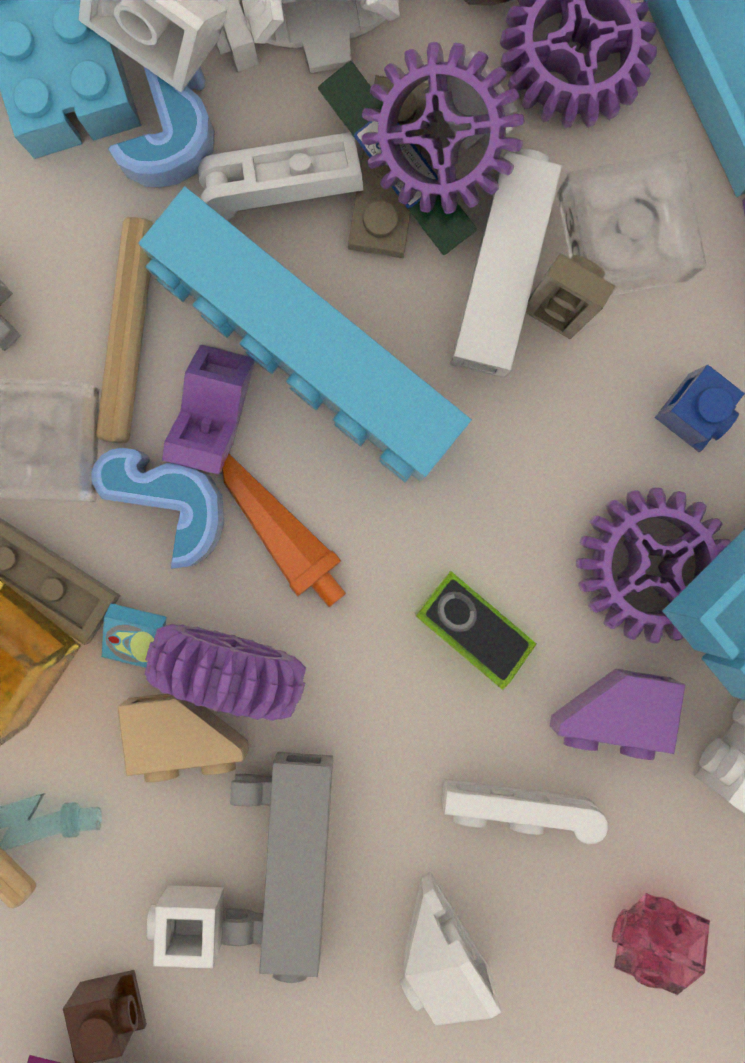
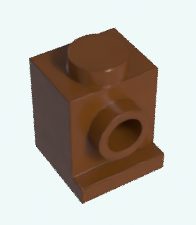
M135 970L80 982L63 1007L75 1063H94L122 1056L133 1032L145 1029L147 1025Z

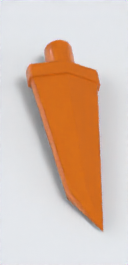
M228 454L222 467L224 484L290 584L289 587L297 597L312 587L330 608L346 594L329 573L330 570L341 562L340 558L333 550L330 551L239 462Z

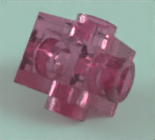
M645 893L629 910L623 909L616 918L612 930V942L617 944L614 968L634 976L635 980L644 986L662 988L678 995L705 973L710 920L678 907L667 898L655 897Z

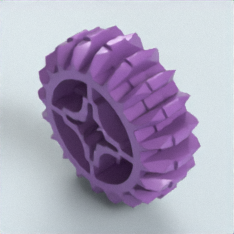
M518 0L520 6H513L509 9L506 23L510 28L502 31L500 39L501 47L508 50L502 55L501 67L505 71L514 72L508 82L510 90L516 89L520 91L527 89L522 100L524 110L533 107L537 102L544 106L540 116L543 122L549 121L554 111L563 113L561 121L565 129L572 126L577 114L581 115L587 128L595 125L599 112L610 120L616 117L620 111V103L628 106L635 101L638 96L637 87L645 86L650 78L651 72L646 65L652 64L657 54V47L648 43L656 33V23L642 21L649 10L648 1L632 4L630 0ZM561 13L562 20L559 30L548 33L545 40L533 42V32L547 18ZM591 15L599 18L601 21L594 19ZM571 36L572 42L580 43L579 49L583 46L587 49L585 57L583 53L575 51L577 44L573 48L568 45ZM620 52L619 70L610 78L595 84L594 74L598 68L597 63L606 61L609 54ZM549 72L562 74L568 83L556 78Z
M438 42L428 44V64L425 65L416 50L409 49L405 51L404 58L409 72L405 74L401 68L389 63L384 68L387 78L394 84V87L390 90L383 85L373 84L370 88V93L374 98L384 102L382 109L365 108L362 113V118L365 120L378 122V132L363 134L361 136L362 143L364 145L379 143L382 152L368 159L369 167L373 169L387 163L391 169L382 178L380 185L384 189H389L396 185L399 180L403 181L405 184L398 198L402 204L409 203L414 198L417 190L422 192L420 210L426 213L433 209L437 195H441L442 208L446 214L455 212L457 207L456 193L460 192L464 203L469 208L476 206L479 203V197L474 185L477 183L485 192L490 195L494 194L499 189V186L489 173L492 168L504 175H510L514 170V165L500 156L502 149L511 152L520 151L523 146L522 140L506 137V127L523 125L525 122L524 115L513 114L505 116L503 108L504 105L519 99L518 91L511 89L498 95L494 89L505 79L507 72L502 67H498L486 78L483 77L481 73L487 64L488 55L482 51H478L473 56L468 67L464 66L466 50L465 45L461 43L453 44L448 62H444L443 50ZM447 75L457 77L471 85L483 99L488 114L468 116L459 112L454 105L452 91H448ZM428 80L429 93L425 94L426 107L423 115L416 122L397 126L401 107L408 95L418 85ZM443 111V118L447 122H455V125L466 123L472 125L471 129L456 131V136L447 137L451 144L446 148L442 147L440 137H431L430 134H415V130L429 128L430 123L438 122L435 115ZM490 133L489 144L480 163L468 175L456 179L455 164H458V150L461 143L469 136ZM412 143L423 146L431 156L433 168L437 169L438 180L429 178L414 169L403 155L400 144Z
M651 488L647 495V502H645L644 497L638 490L628 492L626 497L628 511L617 500H611L606 504V507L613 520L612 522L601 516H593L590 520L592 527L601 533L599 539L590 536L581 537L580 545L584 548L594 549L593 559H577L576 567L593 570L594 577L579 582V588L584 592L599 590L600 594L594 597L588 604L589 609L592 612L598 613L611 607L605 616L604 625L610 629H615L625 620L623 628L625 637L635 640L644 628L646 640L651 643H659L663 635V629H665L670 639L675 641L681 640L683 636L662 610L654 612L639 611L631 606L624 597L631 592L639 593L643 589L652 586L659 596L666 597L671 603L687 587L682 579L684 563L695 554L694 580L731 541L729 539H713L712 535L719 531L722 526L720 519L711 518L702 523L700 522L707 507L703 502H694L685 510L687 500L684 492H673L667 503L662 488ZM651 517L660 518L674 524L684 534L677 539H669L665 543L659 544L652 538L650 533H643L637 523ZM623 535L626 539L623 544L629 553V562L625 570L617 575L618 580L614 582L612 558L616 545ZM649 552L650 555L664 556V561L658 565L661 573L660 576L649 575L645 572L651 566V561L648 557Z
M170 624L158 628L154 641L150 642L145 659L147 661L144 674L147 677L146 680L162 693L171 694L176 699L194 703L195 706H203L216 712L230 713L237 717L247 716L256 720L264 718L270 721L289 718L294 713L296 704L301 700L305 686L303 679L306 667L295 656L288 655L285 651L276 650L271 646L254 642V640H247L216 630L212 631L183 624L179 626Z

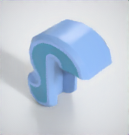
M144 67L163 132L146 134L111 145L108 150L127 178L145 187L161 188L176 185L197 174L201 159L213 153L214 128L202 99L192 91V89H204L206 80L201 67H199L184 90L180 92Z
M116 448L102 454L94 464L91 473L92 483L102 499L180 511L171 569L197 565L213 552L221 537L224 525L223 496L211 476L198 469L174 463H165L146 472L145 467L150 462L149 456L135 449Z

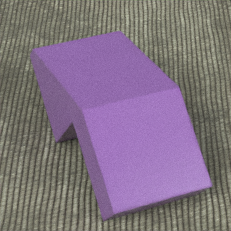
M200 344L185 371L181 411L164 441L162 461L220 474L235 439L254 368V360L252 358Z

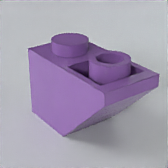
M614 669L552 714L550 727L558 736H564V745L577 749L597 751L599 742L620 745L621 754L638 759L654 760L656 751L674 754L685 684L671 677Z

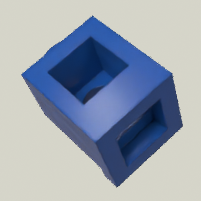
M707 364L687 375L654 418L696 451L701 452L712 438L715 440L720 439L735 423L739 413L734 409L745 393Z

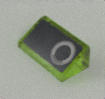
M452 571L448 572L414 613L419 620L502 690L512 681L537 644Z

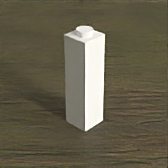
M521 149L516 151V153L505 151L503 158L514 165V170L510 175L498 172L496 181L499 189L492 196L450 363L503 378L512 369L562 165L549 162L550 158L546 154L531 149Z

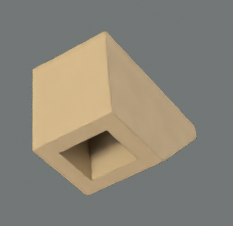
M171 694L129 698L117 706L126 776L144 774L145 782H161L177 778L179 776V769L201 767L203 775L227 773L235 770V762H242L249 751L248 740L209 709L203 706H195L194 703L176 699Z

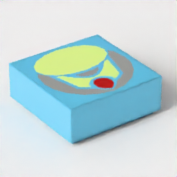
M110 603L104 616L101 657L146 668L147 661L145 659L150 642L154 641L157 629L166 626L167 617Z

